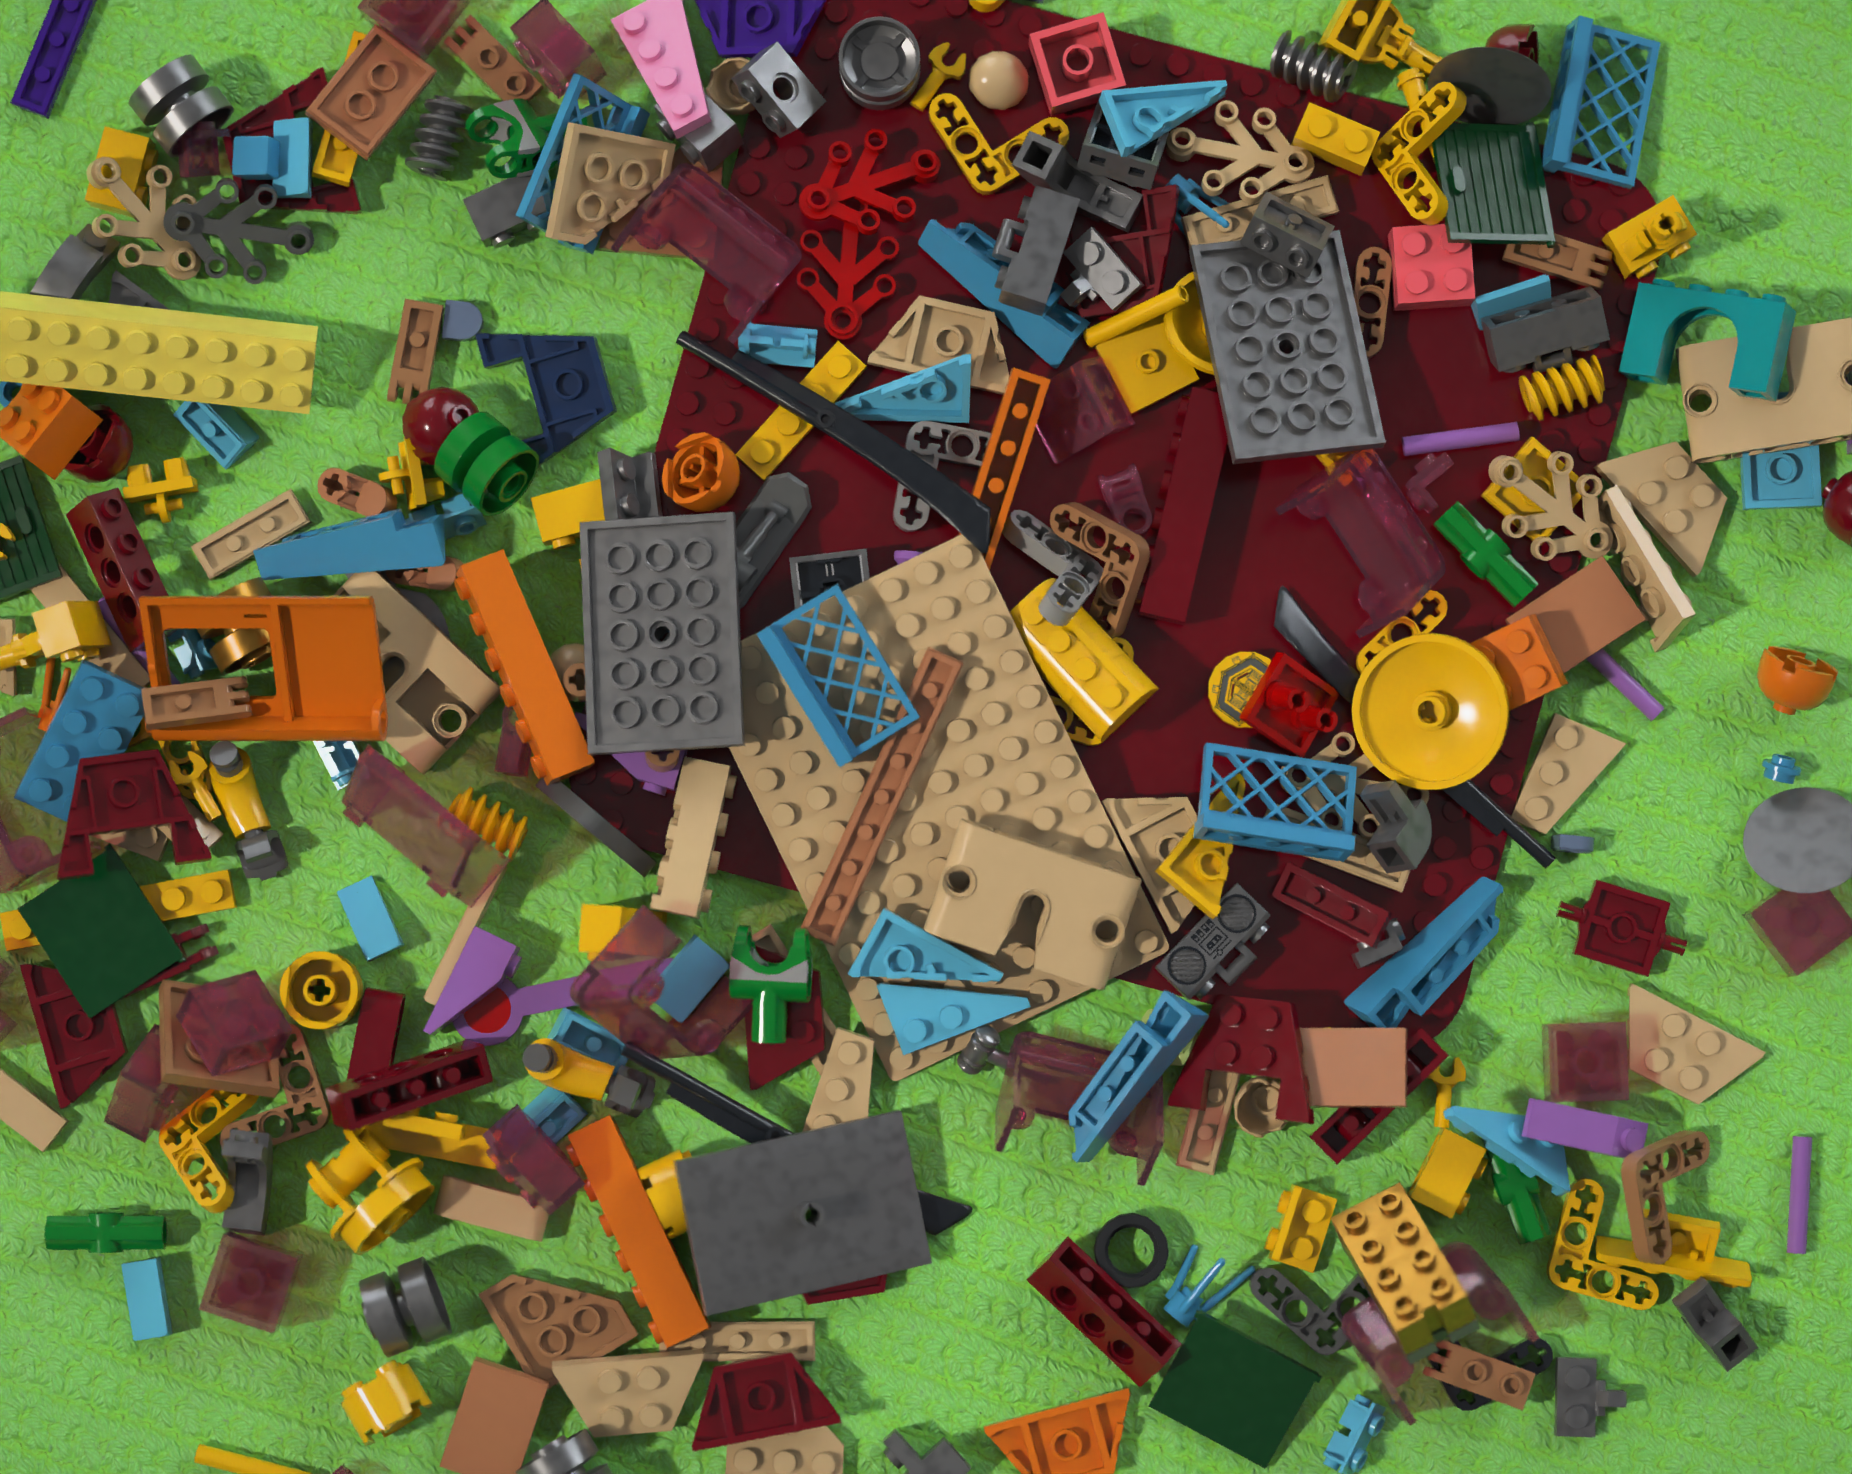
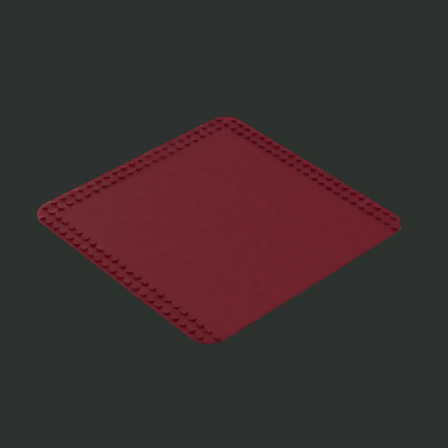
M826 0L797 57H791L826 102L797 130L781 138L767 128L762 116L756 109L749 112L742 136L744 144L739 147L717 226L714 260L708 259L688 333L732 359L739 350L738 338L741 323L816 329L818 333L815 365L839 341L867 366V369L840 397L838 401L910 375L909 373L869 365L867 361L869 355L876 350L886 338L888 332L900 321L919 295L990 311L918 245V240L931 219L937 220L945 228L955 229L960 222L970 223L994 240H997L1003 219L1024 223L1023 219L1017 218L1024 195L1032 198L1035 186L1025 178L1020 177L991 195H983L976 192L932 125L929 118V106L937 95L950 93L957 96L992 151L1041 120L1048 117H1056L1067 125L1069 141L1065 149L1078 161L1097 103L1051 116L1029 47V36L1031 33L1078 19L1005 0L998 8L991 12H979L971 6L969 0ZM870 17H889L901 22L913 33L920 50V77L915 91L904 103L888 110H872L857 104L846 93L840 78L839 48L841 42L852 26ZM1109 28L1126 88L1226 80L1228 86L1224 98L1175 127L1188 128L1199 138L1237 145L1226 128L1218 125L1214 119L1217 105L1225 100L1232 101L1237 105L1239 111L1238 119L1262 150L1275 152L1264 134L1257 133L1252 127L1254 113L1260 108H1269L1275 113V125L1290 145L1293 142L1309 102L1379 131L1380 134L1376 143L1410 110L1349 92H1345L1338 101L1330 103L1325 100L1323 95L1320 97L1312 95L1310 89L1307 91L1299 89L1297 83L1293 85L1286 83L1284 77L1280 79L1273 77L1270 71ZM948 42L950 48L942 58L943 64L953 66L960 55L964 53L966 54L965 73L960 80L954 78L944 80L925 109L920 111L912 106L910 102L933 71L932 63L929 61V54L936 46ZM992 51H1005L1013 54L1022 62L1029 75V85L1025 96L1017 105L1005 110L992 109L982 105L970 91L968 85L969 72L978 57ZM773 86L774 94L780 99L778 90ZM944 103L939 105L940 112L936 116L939 119L946 117L952 125V130L945 131L948 136L958 127L967 125L964 120L957 125L953 119V111L956 109L954 106L946 107ZM1229 110L1220 111L1221 116L1224 118L1233 116ZM1266 117L1257 119L1261 125H1269L1271 123ZM1419 121L1413 127V137L1423 133ZM1049 127L1045 128V138L1059 143L1058 137L1062 132L1059 129L1052 131ZM871 129H880L887 135V146L885 151L878 155L870 175L909 162L915 152L923 149L935 152L940 159L941 166L938 177L931 183L922 184L911 178L877 190L896 199L901 196L912 198L916 204V212L911 221L901 223L893 215L868 205V209H873L880 215V226L873 235L858 233L856 264L874 250L877 242L884 236L894 237L898 241L899 254L892 261H884L854 286L853 301L871 289L875 278L881 274H888L895 279L896 291L892 297L879 300L861 315L862 326L857 335L847 340H839L832 337L826 331L824 326L826 312L809 292H804L798 287L796 278L798 272L803 268L810 267L815 269L819 274L820 284L837 301L838 284L813 255L807 254L801 249L800 237L807 230L818 231L823 238L824 245L840 262L844 222L834 217H829L823 221L808 219L799 208V197L806 186L819 183L829 161V148L837 141L849 144L852 149V155L849 164L841 168L833 188L848 183L864 150L866 133ZM963 134L957 138L955 145L960 153L971 154L977 149L978 143L974 136ZM875 137L869 140L872 146L882 145V141L879 138ZM1183 137L1175 139L1180 145H1187L1189 143ZM1402 139V141L1406 143L1405 146H1407L1409 142H1407L1405 139ZM1539 144L1540 155L1542 159L1544 145ZM1021 146L1013 147L1010 150L1008 158L1011 163L1016 158ZM1164 147L1152 188L1166 186L1177 174H1180L1186 180L1191 178L1201 187L1203 176L1207 171H1220L1235 161L1194 154L1188 161L1178 162L1168 156ZM1427 147L1417 158L1439 187L1436 165L1429 147ZM1392 149L1389 153L1391 156L1390 160H1392L1394 157L1392 152L1394 149ZM836 150L833 153L838 159H843L847 156L843 150ZM983 152L977 160L966 163L968 168H971L976 163L980 170V177L977 181L979 183L986 181L989 185L994 184V175L997 172L994 169L989 172L985 169L981 160L987 157V155ZM1372 153L1361 176L1313 156L1314 169L1306 181L1325 175L1329 177L1339 212L1321 219L1334 225L1333 231L1340 230L1353 289L1356 263L1364 250L1370 247H1379L1389 254L1388 234L1392 227L1426 224L1415 219L1408 212L1374 164ZM1572 153L1571 162L1588 165L1594 161L1593 158ZM921 159L919 161L920 166L924 168L932 166V162L928 159ZM1297 159L1289 160L1290 165L1293 167L1302 166V163ZM1606 162L1613 173L1625 176V169ZM1598 165L1593 166V168L1600 169ZM1262 166L1254 168L1225 186L1223 192L1218 197L1226 200L1228 203L1242 200L1239 196L1242 181L1248 177L1259 179L1272 170V168ZM1557 170L1555 173L1543 171L1554 233L1607 250L1602 239L1608 232L1656 205L1648 189L1637 178H1635L1634 186L1628 189ZM1416 171L1407 174L1403 182L1404 189H1409L1414 185L1417 179ZM1108 178L1141 194L1142 190H1145L1141 187H1132L1124 182ZM1209 179L1207 181V184L1211 187L1220 186L1219 181L1216 179ZM1283 181L1280 184L1273 187L1272 189L1268 190L1267 192L1288 187L1294 184ZM1253 186L1245 188V191L1250 195L1258 193V190ZM1422 195L1419 199L1423 200L1428 208L1426 212L1431 209L1429 204L1431 200ZM815 196L811 199L815 205L825 203V199L821 196ZM1199 197V199L1206 205H1208L1210 208L1218 207L1217 205L1209 202L1208 200ZM851 201L846 205L857 211L860 210V204L856 201ZM1144 204L1129 233L1147 230ZM907 205L897 207L898 211L902 214L911 212ZM1195 206L1186 214L1179 210L1181 217L1201 212ZM1076 212L1071 226L1072 243L1079 239L1090 227L1095 228L1103 238L1128 234L1101 220L1096 222ZM866 217L861 220L863 225L867 227L875 225V221L872 218ZM1444 218L1437 224H1445ZM1175 222L1162 293L1174 288L1184 276L1193 272L1187 239ZM1015 234L1010 250L1019 253L1024 237ZM808 236L804 240V244L808 248H815L819 244V240L815 236ZM890 242L882 244L880 249L883 254L890 255L895 251V246ZM1471 243L1475 297L1544 275L1545 273L1502 260L1507 244ZM1372 256L1369 262H1363L1365 267L1370 268L1369 281L1366 283L1361 280L1360 286L1375 285L1383 289V283L1375 284V278L1378 270L1384 269V265L1378 263V257ZM1613 258L1611 261L1595 259L1596 263L1609 267L1606 276L1591 272L1590 277L1604 282L1602 290H1594L1602 299L1610 340L1600 342L1597 348L1588 351L1571 349L1573 364L1571 365L1575 370L1576 360L1583 358L1590 365L1591 356L1595 355L1597 357L1605 385L1603 402L1598 404L1593 395H1589L1588 407L1583 408L1578 399L1573 400V412L1570 413L1561 403L1559 404L1558 416L1556 417L1552 415L1548 408H1544V419L1542 421H1539L1533 412L1530 413L1527 410L1519 386V377L1522 375L1531 383V376L1534 373L1532 363L1526 364L1524 369L1517 372H1499L1490 361L1484 332L1478 328L1471 305L1393 311L1390 279L1383 345L1376 356L1368 359L1386 443L1383 448L1364 450L1373 462L1345 487L1341 486L1315 455L1233 464L1230 448L1227 444L1184 625L1139 616L1140 606L1134 604L1126 629L1119 636V638H1123L1130 643L1134 652V663L1159 689L1100 745L1086 746L1072 741L1101 804L1107 798L1188 797L1198 816L1203 750L1207 742L1293 756L1254 728H1236L1223 722L1212 710L1208 698V681L1214 668L1225 657L1238 652H1256L1269 658L1271 661L1276 652L1285 653L1328 683L1274 627L1278 593L1282 586L1288 589L1326 639L1361 676L1356 667V657L1360 650L1417 595L1424 591L1432 590L1439 592L1444 596L1448 607L1446 616L1429 633L1445 634L1471 643L1507 626L1508 624L1505 620L1575 574L1582 555L1578 550L1558 553L1551 560L1544 561L1532 555L1531 543L1533 541L1528 536L1524 535L1521 538H1513L1503 532L1502 521L1505 516L1481 496L1492 483L1488 472L1489 465L1494 458L1500 455L1514 457L1530 437H1534L1551 453L1561 451L1570 454L1574 461L1572 471L1579 477L1583 474H1592L1602 479V476L1594 467L1607 460L1628 378L1619 372L1638 283L1652 284L1657 269L1638 279L1636 274L1625 279ZM1058 268L1054 282L1063 289H1066L1067 287ZM807 273L802 276L801 283L804 286H812L816 278L814 275ZM1549 275L1551 297L1586 288V286ZM882 280L878 283L877 288L880 292L887 293L892 289V284L888 280ZM1365 293L1359 298V306L1365 313H1375L1380 308V300L1375 294ZM1061 297L1058 304L1081 316L1077 307L1069 306ZM1119 313L1084 319L1090 322L1088 326L1090 328ZM840 315L836 318V324L841 328L847 327L851 322L847 315ZM996 317L1009 375L1011 369L1016 368L1050 379L1006 520L1014 510H1022L1033 515L1051 528L1050 514L1052 510L1060 504L1077 502L1140 535L1149 545L1154 546L1158 531L1152 530L1151 524L1155 508H1163L1166 493L1159 492L1164 470L1172 471L1175 456L1168 455L1173 432L1181 434L1184 419L1177 417L1182 395L1190 396L1192 387L1218 392L1215 375L1194 368L1199 377L1198 382L1130 415L1095 348L1096 346H1088L1083 335L1061 365L1054 369ZM1359 319L1360 323H1364L1362 335L1367 351L1370 345H1376V341L1369 338L1371 324L1379 326V321L1366 322ZM683 348L654 452L656 455L662 515L664 517L734 512L737 522L764 483L761 478L738 458L740 479L734 495L722 507L705 512H695L684 508L666 495L662 484L664 464L667 458L673 460L675 454L679 451L675 446L682 439L691 434L701 432L708 433L722 440L736 454L779 405ZM1560 350L1553 351V352H1550V353H1547V354H1543V355H1540V356L1542 357V356H1545V355H1549V354H1552V353H1556V352H1559ZM766 364L798 383L813 369ZM1561 367L1556 368V370L1559 372V374H1560V369H1561ZM1542 372L1541 374L1545 378L1546 372ZM970 387L969 423H937L991 433L1003 395ZM862 420L904 448L910 428L915 423H918L909 421ZM1510 422L1518 423L1519 441L1404 456L1402 437ZM813 427L770 475L789 472L807 484L812 509L745 607L739 610L740 639L743 640L763 630L795 610L789 558L866 549L869 576L872 578L897 565V562L894 560L895 551L926 552L957 537L959 531L931 507L928 519L920 530L915 532L900 530L893 520V508L898 481L837 440ZM923 429L919 435L914 434V440L920 442L919 448L926 449L929 443L940 444L938 453L945 454L944 443L949 433L942 431V438L936 439L929 436L928 429ZM957 436L952 440L951 448L957 456L966 457L971 454L973 444L968 437ZM979 438L980 450L975 459L982 461V455L986 448H983L986 440ZM1563 456L1559 457L1558 459L1565 464ZM938 461L937 470L972 494L980 468ZM1592 479L1586 481L1590 486L1587 493L1591 492L1594 488ZM903 490V497H911L908 508L900 510V515L906 517V524L912 525L915 519H921V513L915 511L916 500L919 497ZM1581 498L1573 507V513L1583 520ZM1457 501L1485 529H1491L1510 548L1512 551L1511 556L1538 582V585L1514 608L1486 579H1480L1465 565L1460 558L1461 553L1433 525ZM1070 513L1066 514L1065 518L1070 521L1069 527L1078 525L1069 519ZM1513 523L1510 524L1512 533L1519 530ZM1562 525L1557 526L1548 538L1556 539L1574 534ZM1097 526L1094 529L1093 537L1096 544L1102 547L1106 542V534L1100 526ZM1001 533L989 571L1010 612L1039 584L1050 578L1057 579L1058 576L1010 543ZM1547 542L1539 546V553L1545 555L1549 550ZM1116 546L1115 549L1122 548L1130 553L1129 560L1134 559V555L1130 552L1131 546ZM1084 551L1086 554L1094 558L1104 569L1106 562ZM1149 568L1145 570L1142 579L1143 583H1146ZM1116 577L1112 582V590L1119 598L1123 597L1125 586L1122 580ZM1097 587L1094 589V591L1082 605V607L1088 613L1090 611ZM1422 599L1420 603L1423 605V609L1414 618L1410 611L1405 615L1417 624L1420 632L1425 629V626L1419 623L1426 616L1431 614L1436 618L1438 615L1435 611L1438 603L1434 599L1430 602ZM1108 615L1103 616V620L1107 623L1106 629H1110L1111 624L1107 622ZM1397 624L1391 630L1393 642L1412 636L1411 629L1404 624ZM666 633V634L663 636V638L660 639V640L663 641V639L665 638V636H666L668 633ZM1369 652L1366 653L1365 657L1368 659L1365 667L1377 654L1371 655ZM1041 677L1048 694L1062 699ZM1339 694L1330 710L1334 711L1338 716L1336 727L1331 732L1319 730L1303 758L1310 759L1329 746L1334 736L1340 732L1351 734L1355 740V747L1350 755L1346 757L1338 756L1332 763L1349 765L1364 754L1353 727L1352 705ZM1544 695L1509 711L1506 736L1498 753L1482 771L1470 779L1510 816L1517 801ZM586 702L584 703V707H583V711H582V714H585V715H586ZM1055 706L1062 723L1065 724L1067 720L1066 711L1060 706ZM1073 711V721L1067 732L1075 734V727L1077 726L1087 731V738L1093 739L1095 734L1084 722L1078 721L1079 717ZM580 726V729L588 745L587 732ZM1340 738L1336 741V747L1340 751H1347L1350 748V744L1346 739ZM729 747L688 749L686 757L729 765L732 768L730 775L737 776L733 798H725L722 813L729 814L725 836H717L714 851L721 852L718 870L799 892ZM611 754L592 755L595 763L590 769L569 777L571 791L640 849L666 855L667 848H665L667 830L670 819L674 817L675 812L673 810L675 791L667 789L665 796L643 790L645 782L638 781ZM1213 755L1212 766L1222 779L1236 770L1227 757ZM1240 759L1243 764L1248 761ZM1254 762L1247 767L1260 785L1274 775L1265 763ZM1375 766L1358 777L1378 782L1392 781ZM1294 770L1292 772L1294 781L1301 783L1306 780V775L1302 770ZM1211 779L1212 788L1216 783ZM1278 779L1264 789L1275 804L1281 805L1291 797L1282 788ZM1246 780L1244 781L1245 790L1243 798L1254 791ZM1220 788L1210 795L1209 804L1220 792ZM1411 788L1407 791L1409 800L1420 799L1421 795L1417 789ZM1442 789L1428 790L1429 800L1426 806L1432 824L1431 842L1417 868L1410 870L1402 893L1301 855L1233 844L1232 853L1228 859L1227 879L1223 884L1221 898L1234 884L1238 883L1271 915L1265 921L1270 928L1254 944L1249 939L1244 943L1257 959L1231 986L1215 973L1211 979L1216 984L1201 999L1195 995L1191 999L1213 1005L1217 995L1221 994L1290 1002L1296 1004L1299 1028H1371L1345 1005L1344 1000L1397 952L1357 969L1351 955L1359 952L1357 944L1360 941L1271 897L1287 863L1291 862L1393 913L1390 920L1394 918L1398 920L1405 935V939L1400 941L1402 947H1404L1479 878L1487 877L1493 881L1496 880L1508 834L1502 830L1498 836L1494 835ZM1355 794L1361 801V803L1364 805V807L1367 809L1369 814H1372V812L1364 803L1360 795ZM1258 795L1244 804L1253 817L1264 818L1267 806ZM1293 801L1286 807L1305 814L1296 801ZM1327 814L1325 822L1337 826L1338 818L1334 814ZM1108 816L1109 821L1122 845V848L1134 870L1135 875L1141 878L1120 836L1118 835L1110 817ZM1353 819L1352 832L1360 835L1358 825ZM1366 820L1363 822V828L1366 832L1374 833L1376 831L1377 825L1374 821ZM1142 880L1141 887L1169 943V949L1166 953L1114 978L1160 991L1168 990L1175 995L1184 997L1155 967L1206 914L1195 905L1179 929L1171 934ZM1384 934L1382 935L1380 941L1386 939ZM1233 948L1219 964L1226 969L1240 952ZM1475 958L1422 1016L1412 1012L1411 1009L1408 1010L1396 1027L1407 1029V1041L1420 1028L1433 1039L1452 1022L1465 997Z

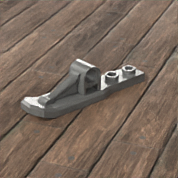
M789 472L768 476L736 522L739 610L745 607L812 509L808 485ZM668 632L663 641L669 638L670 632Z

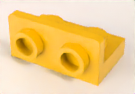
M1294 1184L1291 1185L1290 1191L1283 1190L1276 1212L1282 1213L1278 1228H1270L1264 1249L1270 1250L1268 1258L1314 1273L1337 1199Z

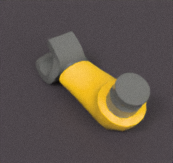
M220 741L211 748L209 753L211 759L209 763L211 784L219 807L235 838L243 839L236 842L235 848L246 878H260L262 881L275 877L278 871L287 868L288 860L278 832L276 830L267 831L271 828V824L257 788L252 762L247 752L243 749L236 747L230 741Z
M537 1039L526 1047L523 1052L522 1059L529 1075L542 1084L561 1092L602 1101L606 1093L608 1094L605 1101L606 1107L637 1118L645 1108H650L655 1097L653 1090L656 1080L654 1077L624 1065L619 1067L616 1076L612 1074L615 1066L578 1053L553 1039Z

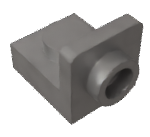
M1396 918L1389 921L1383 933L1386 939L1379 941L1376 948H1372L1362 942L1357 944L1359 952L1351 955L1357 969L1403 949L1400 941L1405 939V935Z

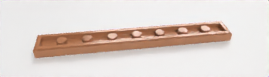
M928 646L906 694L920 717L886 738L800 927L808 929L810 936L835 947L964 662ZM903 704L894 722L908 715Z

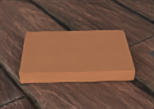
M375 24L308 107L305 115L368 161L435 77L437 70Z
M1601 556L1508 617L1505 622L1509 625L1528 615L1536 614L1557 661L1565 674L1645 621L1646 618L1605 558Z
M1300 1028L1304 1052L1301 1056L1304 1074L1308 1077L1310 1091H1307L1310 1107L1407 1108L1406 1028Z
M476 1356L439 1467L460 1474H516L515 1471L523 1465L550 1381Z

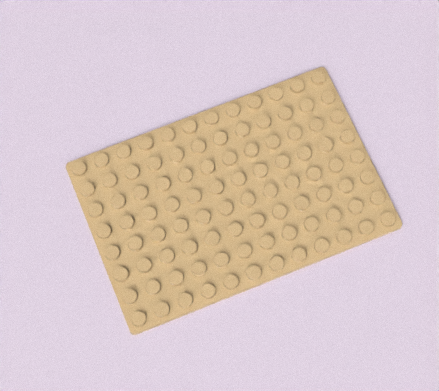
M962 534L842 591L906 694L928 646L964 662L835 947L824 942L869 1037L875 1039L874 1047L889 1078L893 1081L901 1080L961 1051L971 1040V1035L975 1033L976 1028L903 1055L879 994L878 983L888 982L889 984L919 985L938 989L950 988L971 990L979 993H1002L1027 997L1031 1007L985 1024L993 1027L998 1033L1091 989V987L1034 969L1036 930L1044 906V901L1037 895L1027 896L1023 900L1015 924L995 955L941 938L1002 971L1004 974L1000 981L888 979L887 977H852L848 975V971L884 907L924 929L960 819L971 820L1135 875L981 552ZM835 595L820 604L817 619L840 624L843 608ZM815 607L802 616L813 618ZM846 615L844 626L855 628ZM795 619L782 627L791 642L807 644L811 627L810 622ZM816 624L811 646L834 651L838 629ZM843 630L838 653L861 657L864 641L859 634ZM757 633L741 640L745 746L729 747L809 910L886 738L839 768L756 635ZM795 648L803 661L805 650ZM867 648L865 659L875 661ZM810 651L806 667L811 675L827 678L832 656ZM837 657L832 680L854 684L859 662ZM863 664L858 686L881 691L885 675L880 667ZM816 681L824 694L826 683ZM888 682L885 692L896 694ZM830 684L827 701L832 708L848 711L853 689ZM857 691L852 713L875 718L880 696ZM884 697L879 719L894 722L902 705L901 701ZM836 714L842 725L845 726L847 716ZM851 718L847 733L856 747L870 739L873 722ZM878 724L876 734L889 726ZM961 870L953 871L947 878L950 886L955 889L965 888L970 882L968 874ZM1141 885L1108 980L1166 953L1169 949V943ZM1103 920L1096 927V933L1102 938H1110L1118 930L1117 924L1111 920Z

